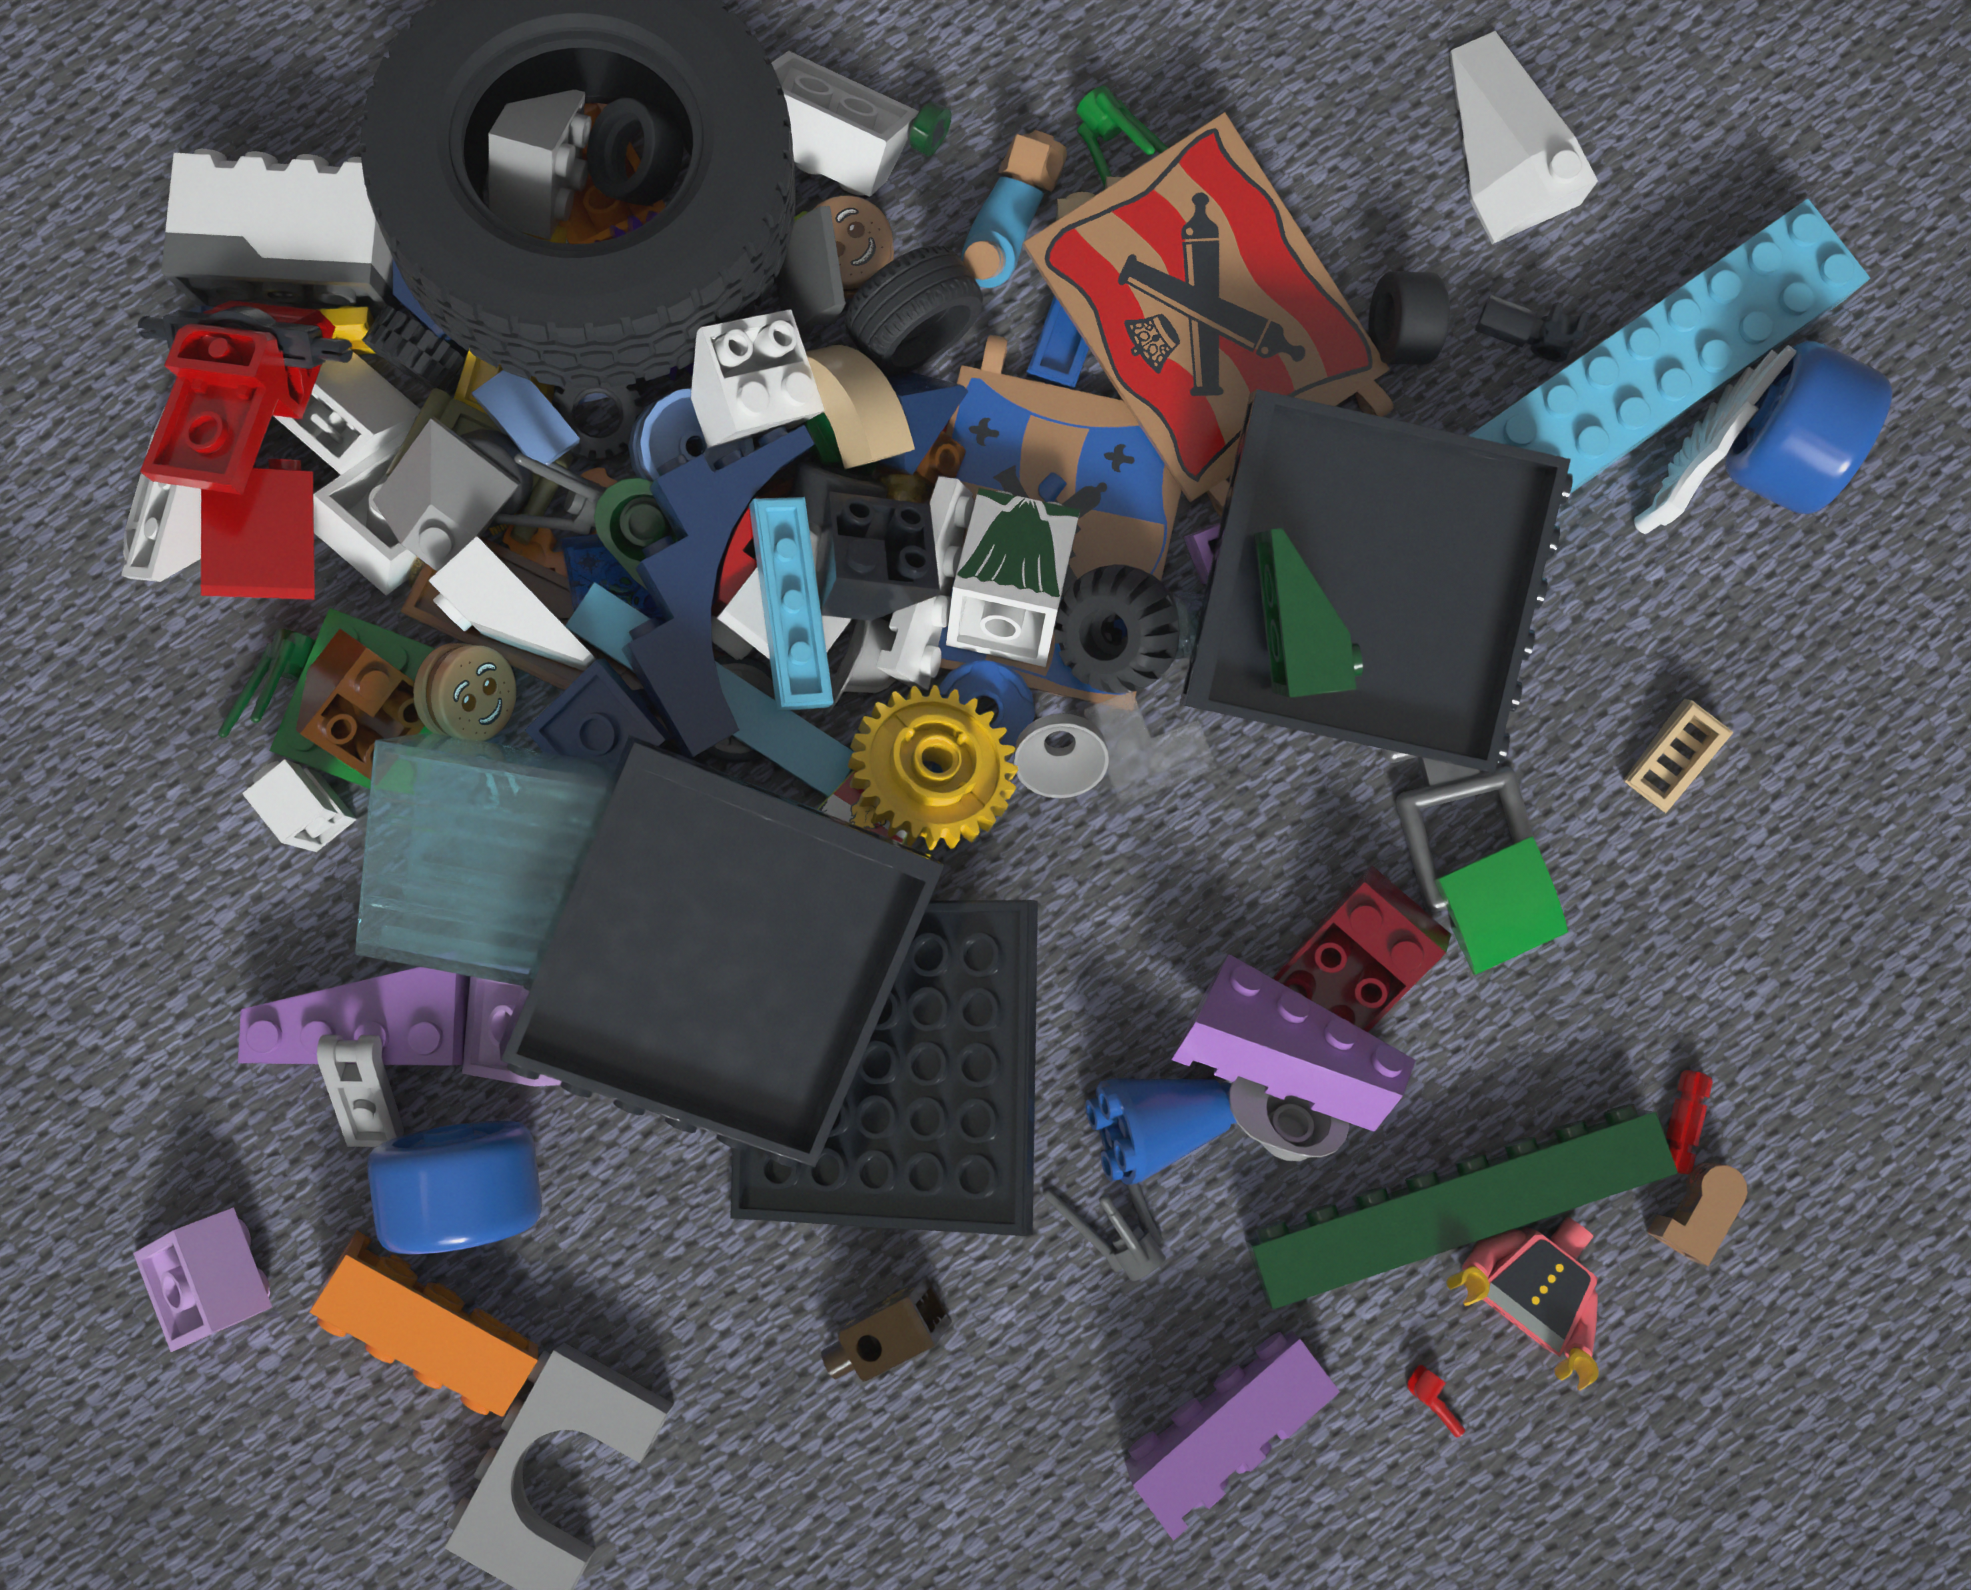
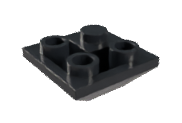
M829 491L826 498L816 569L822 616L871 621L938 595L940 585L930 504Z

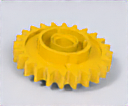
M933 685L928 697L922 696L916 686H912L907 700L895 691L889 699L888 707L883 703L877 702L871 713L872 717H863L858 728L861 733L855 734L850 746L856 752L851 754L848 768L858 771L853 775L850 787L865 790L861 794L858 805L859 807L873 805L876 808L871 819L873 824L884 819L890 822L887 836L892 837L900 830H904L907 832L908 846H912L918 836H923L926 839L929 850L934 849L941 837L944 838L950 849H954L960 840V834L972 843L980 833L979 827L989 832L996 822L995 816L1002 817L1009 805L1005 799H1010L1016 789V786L1009 780H1012L1017 773L1018 766L1007 762L1013 755L1015 747L1001 745L1000 742L1007 729L1005 727L992 729L989 724L994 713L990 711L978 715L975 712L978 701L976 698L963 705L959 703V693L956 689L950 693L948 698L944 699L941 697L937 685ZM922 761L937 763L943 769V773L931 772L924 766Z

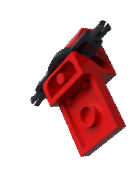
M231 300L215 306L204 313L178 310L163 316V319L150 316L141 317L138 322V328L145 330L139 331V335L144 339L167 340L170 352L164 366L177 377L140 473L153 482L243 495L272 415L302 419L322 364L326 360L348 363L352 358L353 350L346 349L352 347L351 342L347 339H332L336 327L319 310Z

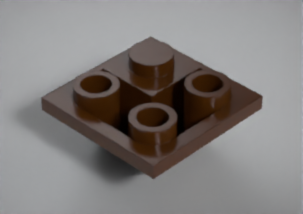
M342 629L337 631L307 670L296 731L378 785L381 784L425 725L419 718L414 703L415 682Z

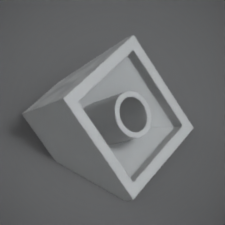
M433 416L373 498V501L400 544L438 572L475 537L481 538L496 515L518 488L520 482Z

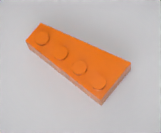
M356 1230L323 1282L309 1312L318 1317L316 1320L317 1324L333 1335L345 1337L348 1333L365 1342L367 1352L381 1361L393 1363L396 1359L413 1368L415 1378L431 1388L440 1389L444 1385L461 1395V1402L471 1410L483 1415H487L489 1411H492L503 1417L537 1363L539 1346L480 1308H475L471 1315L462 1310L465 1303L455 1292L441 1283L428 1282L426 1286L422 1285L417 1281L418 1276L410 1269L411 1264L395 1254H392L390 1258L385 1256L378 1257L367 1250L372 1239Z

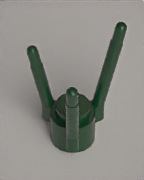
M276 630L272 643L266 644L260 662L218 730V735L221 738L229 735L269 670L268 677L250 717L253 723L261 721L280 678L299 680L315 640L291 630Z

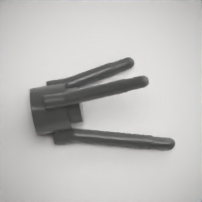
M518 453L515 455L514 460L516 463L569 489L565 501V511L572 513V519L520 514H497L495 521L498 524L571 530L587 536L591 526L596 527L594 514L597 502L607 488L577 475L556 462H552L547 466L524 454Z
M1138 1183L1126 1185L1143 1230L1138 1224L1129 1227L1109 1196L1101 1195L1099 1198L1100 1204L1119 1233L1112 1240L1116 1249H1113L1052 1189H1044L1043 1196L1106 1257L1115 1272L1124 1269L1129 1279L1136 1281L1156 1270L1165 1261L1166 1257L1158 1246L1164 1239L1152 1221Z

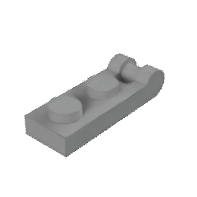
M322 1035L318 1042V1064L347 1147H376L404 1134V1127L381 1058L382 1043L378 1035H360L358 1040H343L341 1035ZM345 1062H356V1063H355V1064H346Z

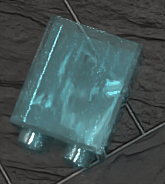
M433 733L375 740L355 954L524 986L617 764L476 740L458 739Z

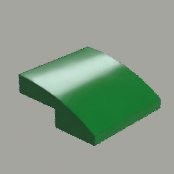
M1533 836L1524 838L1434 880L1455 924L1451 929L1473 975H1477L1568 933L1557 892Z

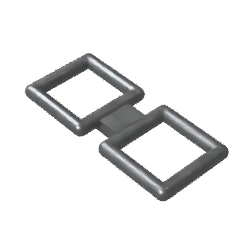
M1382 749L1384 758L1391 763L1417 757L1426 787L1401 793L1397 797L1396 804L1423 903L1427 910L1438 912L1446 910L1447 907L1434 882L1438 878L1420 809L1499 790L1513 843L1533 836L1518 779L1512 768L1501 767L1497 768L1495 773L1487 771L1480 773L1478 769Z

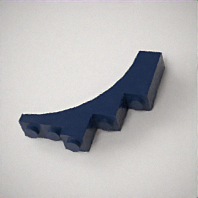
M785 425L769 432L758 440L762 448L747 456L743 455L741 449L729 453L713 463L716 469L714 473L703 454L690 461L687 460L684 454L677 456L656 469L660 477L656 478L649 488L679 541L674 543L669 535L642 550L646 559L642 560L635 569L666 623L661 625L658 618L654 617L628 632L633 641L621 650L682 755L686 758H692L740 731L722 693L712 651L711 605L717 568L731 530L753 495L771 476L804 455L815 444L804 425L790 433Z

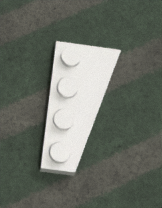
M939 476L930 501L940 591L936 597L893 613L889 627L892 631L896 632V638L891 651L881 650L876 664L878 669L909 687L916 686L918 689L923 690L929 689L931 677L934 678L940 668L941 650L938 647L942 627L945 628L949 624L951 597L949 596L963 550L961 543L964 530L969 527L975 504L972 498L973 493L958 479Z

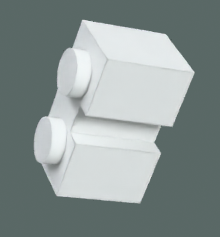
M285 759L282 762H272L259 770L252 779L254 784L242 793L281 843L314 852L320 850L357 820L319 772L309 768L303 770L300 765Z

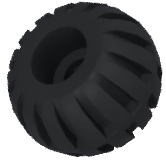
M1113 564L1093 569L1083 574L1072 584L1059 603L1054 635L1055 643H1059L1061 649L1058 653L1065 666L1069 665L1072 669L1071 673L1082 683L1089 684L1094 689L1122 694L1135 692L1150 686L1159 680L1170 668L1181 643L1182 621L1176 608L1178 605L1172 593L1168 592L1164 587V583L1142 569L1128 565ZM1121 618L1128 629V635L1123 636L1122 639V630L1114 628V621Z

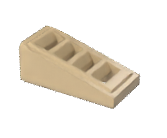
M1684 699L1665 722L1623 781L1664 813H1667L1733 734V731L1692 700ZM1688 722L1707 735L1702 743L1683 730ZM1675 738L1695 752L1690 759H1687L1670 746ZM1662 754L1683 768L1678 776H1675L1657 762ZM1649 769L1670 784L1665 793L1643 777Z

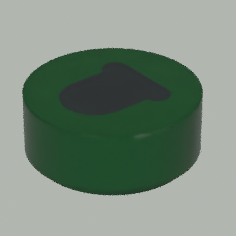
M934 101L925 104L917 114L911 127L909 136L911 147L926 156L933 155L948 133L952 118L951 111Z

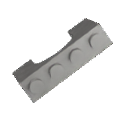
M563 1343L554 1349L552 1354L543 1351L538 1358L537 1363L528 1376V1380L534 1383L530 1394L525 1402L520 1399L515 1401L501 1425V1429L508 1432L498 1451L492 1447L488 1450L474 1474V1478L481 1481L472 1499L465 1496L461 1499L447 1523V1527L454 1530L447 1542L445 1549L517 1590H574L596 1550L545 1521L530 1505L523 1485V1467L527 1453L534 1441L554 1431H580L640 1463L652 1447L674 1406L670 1401L570 1345Z

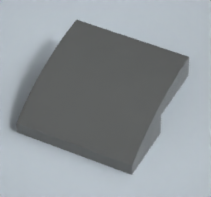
M819 206L794 222L787 254L776 279L781 311L792 310L802 343L807 342L815 325L835 324L845 306L830 206Z

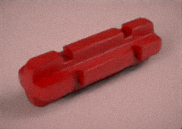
M1685 1070L1681 1073L1677 1090L1681 1091L1682 1094L1680 1099L1675 1098L1666 1139L1671 1140L1669 1149L1679 1174L1688 1175L1693 1171L1696 1154L1691 1152L1693 1146L1698 1147L1707 1110V1105L1703 1104L1704 1097H1710L1713 1084L1712 1077L1692 1070Z

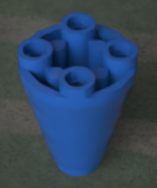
M1114 1078L1100 1081L1096 1089V1098L1086 1100L1085 1107L1091 1128L1094 1131L1099 1130L1105 1149L1101 1152V1163L1107 1179L1110 1182L1121 1180L1124 1184L1129 1185L1142 1182L1228 1131L1231 1124L1237 1123L1229 1104L1228 1093L1231 1083L1228 1081L1219 1083L1216 1080Z

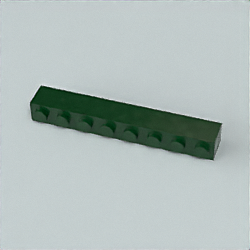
M1635 1104L1622 1105L1605 1111L1603 1114L1606 1121L1587 1127L1585 1120L1571 1122L1554 1129L1556 1138L1538 1144L1535 1137L1520 1139L1504 1146L1507 1153L1505 1155L1487 1160L1485 1153L1472 1155L1455 1162L1457 1171L1438 1177L1436 1170H1429L1406 1178L1407 1187L1391 1193L1387 1192L1386 1187H1378L1359 1193L1355 1196L1358 1204L1338 1210L1336 1204L1331 1203L1307 1211L1305 1214L1308 1221L1290 1227L1287 1226L1286 1220L1275 1221L1255 1229L1257 1238L1246 1241L1265 1301L1272 1309H1276L1678 1174L1656 1111L1636 1110Z

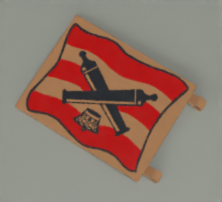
M1225 112L1022 244L1188 501L1192 502L1207 492L1220 518L1222 517L1229 486L1226 478L1231 476L1249 394L1256 389L1331 406L1338 405L1355 393L1363 413L1384 417L1393 410V402L1390 397L1374 381L1389 371V367L1381 361L1379 351Z

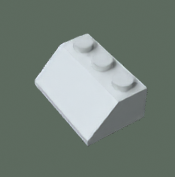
M790 51L774 60L771 64L777 74L787 102L795 165L804 172L822 174L839 182L841 188L849 193L870 197L889 178L909 139L912 124L919 111Z

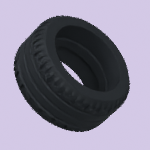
M935 245L924 246L907 252L886 264L860 287L847 308L845 327L859 351L868 357L883 374L899 375L922 367L957 343L977 320L982 307L983 294L978 283L952 249Z

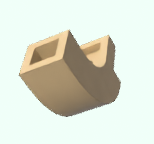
M832 345L805 351L825 409L824 413L833 428L844 469L915 450L906 416L895 391L881 370L868 357L851 347L843 345Z

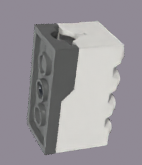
M197 149L194 151V154L174 153L161 273L197 306H218L231 300L311 310L354 306L357 308L368 307L373 318H377L385 306H390L396 311H400L401 302L393 295V257L380 231L367 196L361 157H351L341 167L328 166L329 163L324 158L311 154L298 155L296 159H292L290 164H278V160L274 156L256 151L246 153L238 161H227V157L224 154L210 149Z

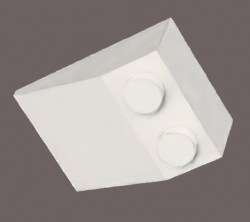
M411 427L313 494L314 533L385 595H388L420 571L425 564L424 561L400 544L373 501V498L388 479L385 474Z
M475 537L428 580L440 592L433 601L463 631H466L473 625L486 637L585 671L596 660L579 640L478 537Z

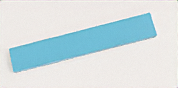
M594 582L565 627L634 672L621 649L633 641L628 632L650 620V618ZM715 661L722 693L740 730L731 736L828 798L844 781L851 768H848V761L851 754L855 752L791 710L777 711L774 699Z

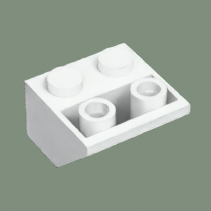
M791 309L698 329L691 400L708 448L766 435L784 425L787 429L795 428L825 411Z
M353 352L352 358L348 363L326 360L322 364L302 419L274 417L342 475L412 427L421 410Z

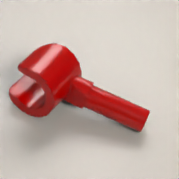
M1420 1364L1407 1382L1408 1390L1438 1415L1454 1437L1462 1436L1465 1428L1447 1405L1437 1397L1446 1385V1382Z

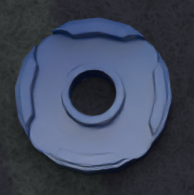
M987 660L964 663L948 673L938 687L940 695L944 699L948 698L954 689L958 690L959 703L963 705L973 698L977 699L985 696L993 699L999 707V715L990 727L992 729L1002 727L1007 729L1000 742L1001 745L1015 747L1020 733L1034 720L1035 710L1032 692L1022 676L1005 664Z

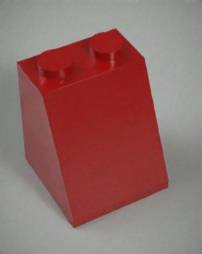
M268 459V469L252 468L243 495L201 489V596L314 600L313 471H301V460Z

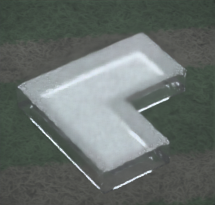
M1133 692L1122 694L1083 710L1086 719L1095 724L1102 732L1107 744L1109 763L1106 772L1119 805H1124L1217 768L1199 720L1150 738Z

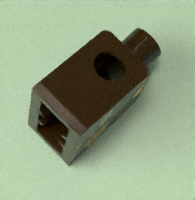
M926 1275L852 1317L837 1333L839 1341L823 1349L821 1357L825 1368L832 1378L838 1379L855 1370L859 1378L865 1382L934 1347L952 1321Z

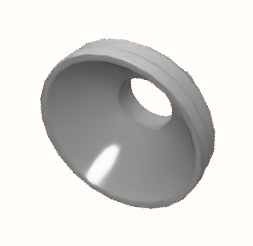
M1072 714L1048 715L1030 723L1020 733L1014 751V765L1018 766L1016 774L1019 780L1033 792L1052 798L1074 797L1092 789L1102 780L1109 763L1107 744L1102 732L1092 722ZM1056 731L1068 732L1075 738L1069 746L1064 748H1054L1045 742L1046 737Z

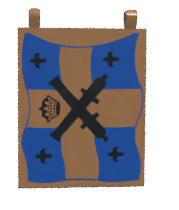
M990 335L987 338L981 369L961 365L957 384L963 385L968 390V393L950 418L946 429V434L966 450L965 457L955 479H958L973 493L972 498L974 502L979 488L1005 491L1015 496L1045 502L1039 496L1038 487L1051 472L1056 473L1067 483L1054 502L1066 507L1080 509L1061 600L1066 591L1079 577L1093 569L1107 565L1122 564L1139 568L1154 575L1161 581L1181 488L1125 402L1004 375L1002 370L1007 354V339L1001 336ZM965 528L963 539L961 543L962 549L964 547L968 528ZM955 577L953 578V583H952L951 592H950V596H949V597H951V599H952V591H953V585H954ZM1123 619L1114 621V628L1122 630L1121 639L1123 636L1128 635V629ZM948 625L945 628L942 627L938 645L941 650V668L939 669L952 671L968 662L994 661L1007 665L1021 675L1027 686L1030 687L1029 689L1130 712L1133 710L1137 691L1122 694L1109 693L1094 689L1089 684L1082 683L1071 673L1072 669L1069 665L1065 666L1058 653L1061 649L1059 643H1055L1054 632L1046 667L947 646Z

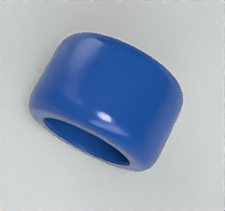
M1806 341L1793 347L1796 350V354L1755 403L1754 406L1759 410L1738 435L1730 447L1725 461L1727 474L1733 482L1799 514H1811L1822 510L1850 482L1872 449L1884 425L1893 393L1890 381L1875 368L1823 343Z
M482 1121L423 1130L388 1140L376 1146L369 1155L367 1171L375 1231L380 1244L390 1252L430 1254L481 1246L524 1232L534 1226L540 1218L542 1197L535 1143L528 1127L520 1122Z

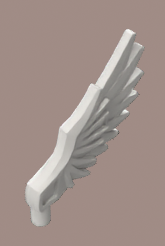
M1789 345L1779 354L1771 350L1755 370L1747 367L1734 387L1731 384L1727 385L1718 404L1715 402L1711 403L1703 423L1700 421L1695 423L1692 437L1684 439L1682 449L1674 456V464L1671 462L1668 464L1669 477L1663 479V487L1656 494L1652 506L1635 517L1634 524L1641 533H1649L1660 524L1665 526L1684 512L1704 477L1727 455L1738 435L1759 410L1754 406L1755 403L1793 358L1796 350Z

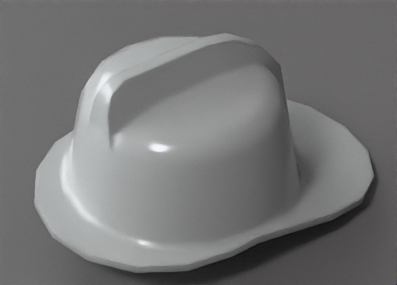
M880 617L871 621L855 619L847 652L831 683L834 703L828 708H822L824 715H827L832 710L843 692L877 693L888 688L897 680L876 667L881 650L891 651L896 638V632L892 631L889 627L890 622Z
M1240 1076L1237 1077L1235 1082H1232L1228 1093L1229 1104L1237 1124L1251 1138L1261 1142L1264 1148L1275 1157L1285 1161H1302L1309 1157H1324L1336 1152L1346 1141L1350 1127L1349 1123L1312 1110L1307 1100L1293 1095L1286 1096L1284 1100L1264 1093L1265 1085Z

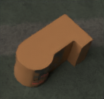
M1701 1163L1695 1166L1693 1171L1688 1174L1686 1180L1687 1193L1674 1216L1669 1218L1657 1214L1647 1231L1648 1234L1691 1261L1709 1266L1744 1204L1748 1193L1747 1183L1737 1169L1717 1163Z

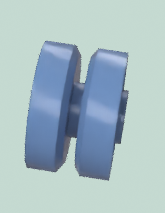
M692 388L676 390L646 406L632 426L628 449L631 466L636 476L654 482L656 478L660 477L656 469L682 454L685 455L688 461L703 454L714 473L716 469L713 463L729 453L741 449L743 455L747 456L754 452L753 439L750 438L708 448L691 400ZM695 441L698 452L690 455L686 451L685 444L686 442Z

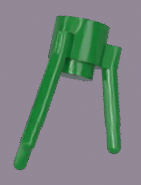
M1102 85L1095 88L1080 101L1076 112L1083 120V123L1079 126L1077 132L1088 146L1104 188L1106 178L1112 177L1098 144V137L1101 136L1104 141H1108L1124 131L1149 156L1153 155L1155 150L1161 154L1168 149L1153 132L1127 109L1121 100L1116 99L1107 86Z

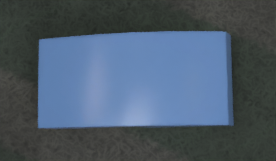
M502 370L472 392V396L500 431L509 436L522 454L548 466L579 443L580 438L531 380Z

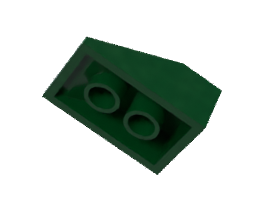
M1283 528L1255 533L1272 693L1291 698L1355 690V676H1361L1363 672L1362 654L1359 644L1351 643L1350 632Z

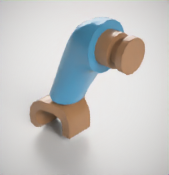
M1034 130L1030 134H1017L1014 136L1008 152L1001 162L998 173L1008 177H1000L981 207L962 249L961 261L980 287L992 288L1000 286L1010 279L1016 268L1022 244L1044 195L1035 186L1052 192L1057 185L1067 158V150L1063 144L1054 141V136L1038 130Z

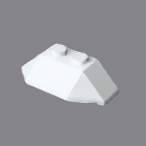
M159 418V420H158V422H157V424H156V427H155V429H154V431H153V433H152V436H151V439H150V443H149L148 449H149V447H150V444H151V442H152L153 436H154L155 431H156V429H157V426H158V424H159L160 418ZM141 473L124 531L123 555L125 561L122 565L121 576L130 579L161 582L201 559V489L153 482Z

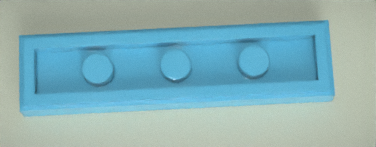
M805 497L753 499L749 504L777 711L828 708L834 702Z

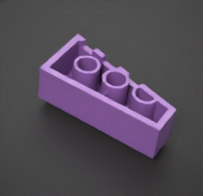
M1230 954L1206 989L1171 1059L1190 1066L1194 1060L1214 1067L1215 1076L1235 1082L1237 1077L1240 1076L1265 1085L1264 1093L1283 1100L1286 1096L1292 1095L1305 1099L1314 1111L1374 1132L1403 1097L1416 1061L1395 1047L1381 1041Z
M455 958L241 1009L238 1063L318 1064L317 1046L322 1035H341L343 1040H358L360 1035H378L381 1038V1058L384 1065H463L472 960ZM345 1062V1063H346V1064H355L356 1062Z
M1293 1331L1285 1337L1281 1332L1270 1336L1256 1349L1255 1352L1259 1356L1243 1370L1239 1365H1235L1225 1371L1213 1384L1217 1389L1200 1403L1196 1398L1189 1400L1171 1416L1174 1424L1158 1436L1154 1431L1145 1434L1128 1450L1132 1457L1125 1461L1131 1483L1173 1541L1188 1528L1182 1517L1194 1507L1198 1508L1204 1505L1205 1508L1210 1509L1226 1494L1223 1489L1229 1482L1228 1476L1235 1470L1238 1474L1246 1471L1251 1472L1267 1458L1266 1456L1272 1449L1269 1440L1277 1434L1281 1440L1289 1438L1340 1392Z

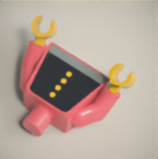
M1566 1217L1550 1239L1534 1229L1524 1227L1521 1230L1514 1228L1478 1240L1464 1262L1462 1271L1447 1278V1287L1452 1290L1465 1284L1464 1286L1468 1290V1296L1463 1301L1465 1306L1483 1300L1548 1351L1559 1357L1564 1351L1567 1358L1557 1364L1555 1368V1375L1561 1381L1569 1377L1573 1369L1579 1376L1578 1390H1582L1596 1381L1599 1369L1592 1355L1597 1323L1598 1294L1595 1286L1598 1278L1576 1261L1593 1238V1235L1579 1223Z

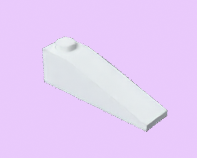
M1493 31L1452 49L1449 55L1456 104L1461 116L1464 137L1462 146L1464 157L1467 158L1470 179L1468 184L1470 202L1491 243L1494 244L1581 205L1598 180L1574 134L1497 32Z

